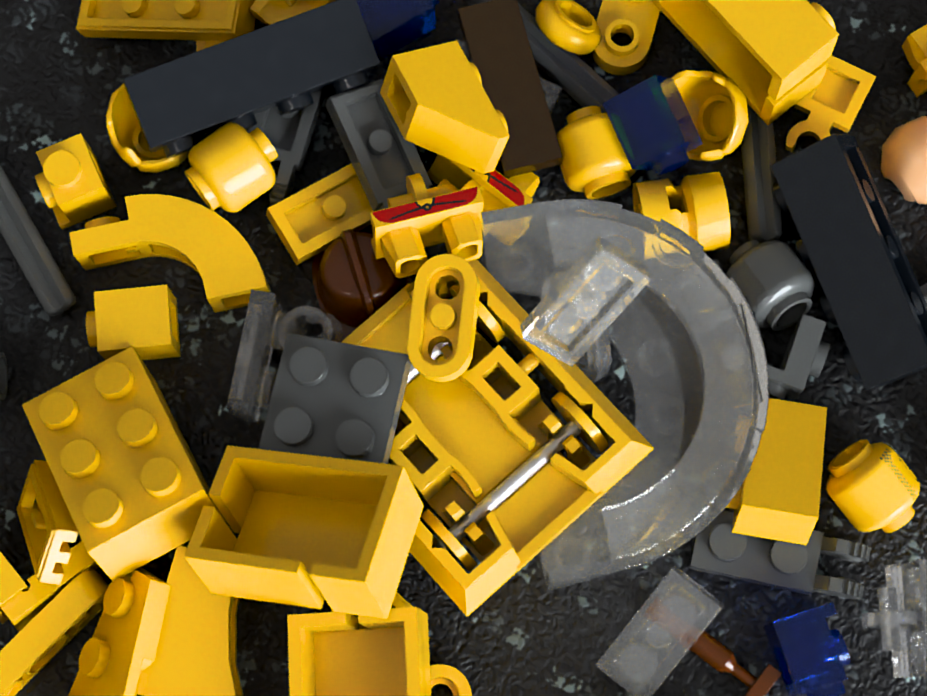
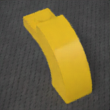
M161 194L125 196L128 220L121 221L120 218L112 216L100 217L88 221L85 224V229L69 232L73 256L85 270L147 257H167L188 265L200 275L206 299L215 313L273 301L269 284L259 261L240 232L216 212L188 199Z

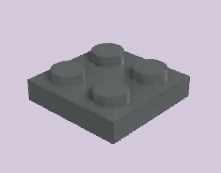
M287 333L258 449L388 464L412 364L408 354Z

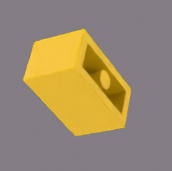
M753 395L746 417H735L729 452L740 455L738 472L729 471L724 495V508L734 509L732 533L807 545L819 518L827 407Z

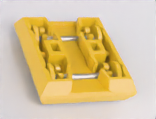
M477 259L467 261L475 271L480 283L476 325L495 343H498L504 337H508L526 357L517 364L500 345L493 348L476 330L471 363L467 370L458 378L447 382L431 381L423 377L411 364L389 457L393 465L404 466L416 491L450 528L448 530L429 509H426L421 514V518L439 539L436 540L434 535L419 520L409 552L467 617L654 450V447ZM415 280L403 287L341 343L407 354V339ZM454 281L444 283L439 290V297L448 300L451 296L455 297L459 293L460 284ZM449 342L436 344L432 350V359L444 361L449 358L453 350L452 344ZM535 368L559 391L551 398V401L568 423L566 426L541 400L539 387L528 376ZM579 435L593 450L602 455L596 459L576 436ZM563 448L567 452V458L560 452ZM467 535L470 539V542L464 536ZM460 540L466 545V547H467V548L475 555V557L481 562L479 565L475 562V560L471 557V555L465 550V548L459 543ZM448 551H450L456 557V559L470 572L469 574L461 567V565L452 557V555Z

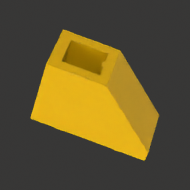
M458 41L392 55L380 94L404 140L482 174L493 172L510 136L508 134L507 122L503 114L492 105L482 86L481 76L477 67L468 61Z

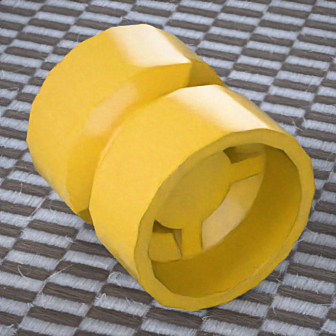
M720 172L684 176L680 186H674L667 178L633 183L635 227L640 252L644 260L676 256L683 245H688L695 253L729 248L731 239L729 205Z

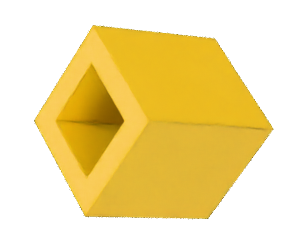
M167 284L94 292L95 311L86 312V333L89 346L97 347V352L105 360L131 346L134 347L142 361L181 357L177 299Z

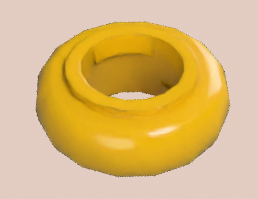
M542 0L536 7L535 20L539 29L557 47L570 53L583 55L593 52L601 42V30L597 26L596 20L587 9L573 0Z

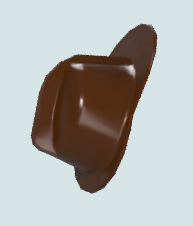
M369 226L359 232H354L352 229L342 231L341 237L335 239L326 250L315 255L312 264L313 285L324 322L332 340L336 342H342L408 283H412L411 276L395 277L385 258L376 260L371 245V238H373L372 227Z

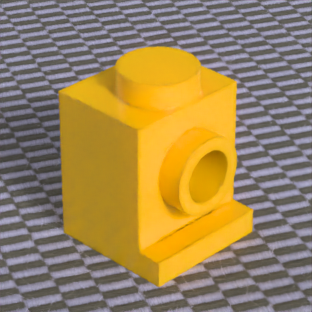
M81 133L36 151L43 172L35 175V180L47 206L53 209L62 230L117 207L98 160Z

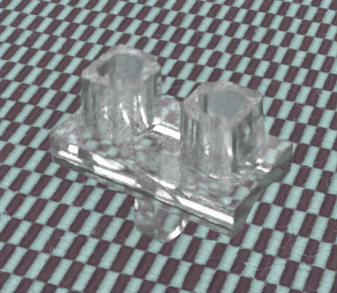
M916 559L909 563L886 565V587L877 588L879 612L861 614L862 627L881 628L882 652H892L894 678L927 676V559Z

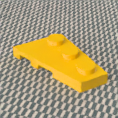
M141 567L122 578H117L116 581H112L109 584L103 598V612L92 638L84 644L81 650L79 670L68 696H137L140 672L148 668L155 660L171 590L170 584Z

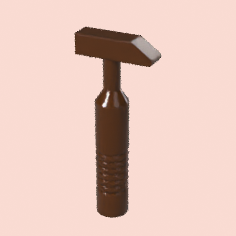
M659 595L656 596L643 614L671 636H674L684 646H687L690 651L716 671L730 673L749 687L744 696H766L782 674L768 663L756 678L737 663L733 651L700 628L699 625H696L695 622L683 615L682 612H679L678 609H674L673 605Z

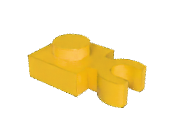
M831 55L827 59L829 64L822 83L795 104L796 109L809 116L807 120L795 124L790 129L786 138L785 149L792 152L796 147L797 141L805 135H811L820 141L830 136L829 132L832 126L848 133L875 82L876 76Z

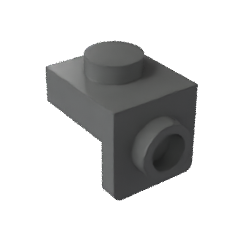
M803 314L793 328L780 369L748 359L742 367L737 381L750 386L748 392L752 396L756 395L780 400L788 399L794 402L804 391L808 376L818 378L824 367L830 343L821 341L827 322Z

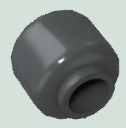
M752 240L741 245L731 255L729 260L731 266L725 274L724 285L735 305H741L744 311L743 316L752 327L763 329L771 327L774 331L784 330L798 322L803 314L806 315L812 306L810 297L812 296L815 282L811 273L787 243L778 240L760 243L758 240Z

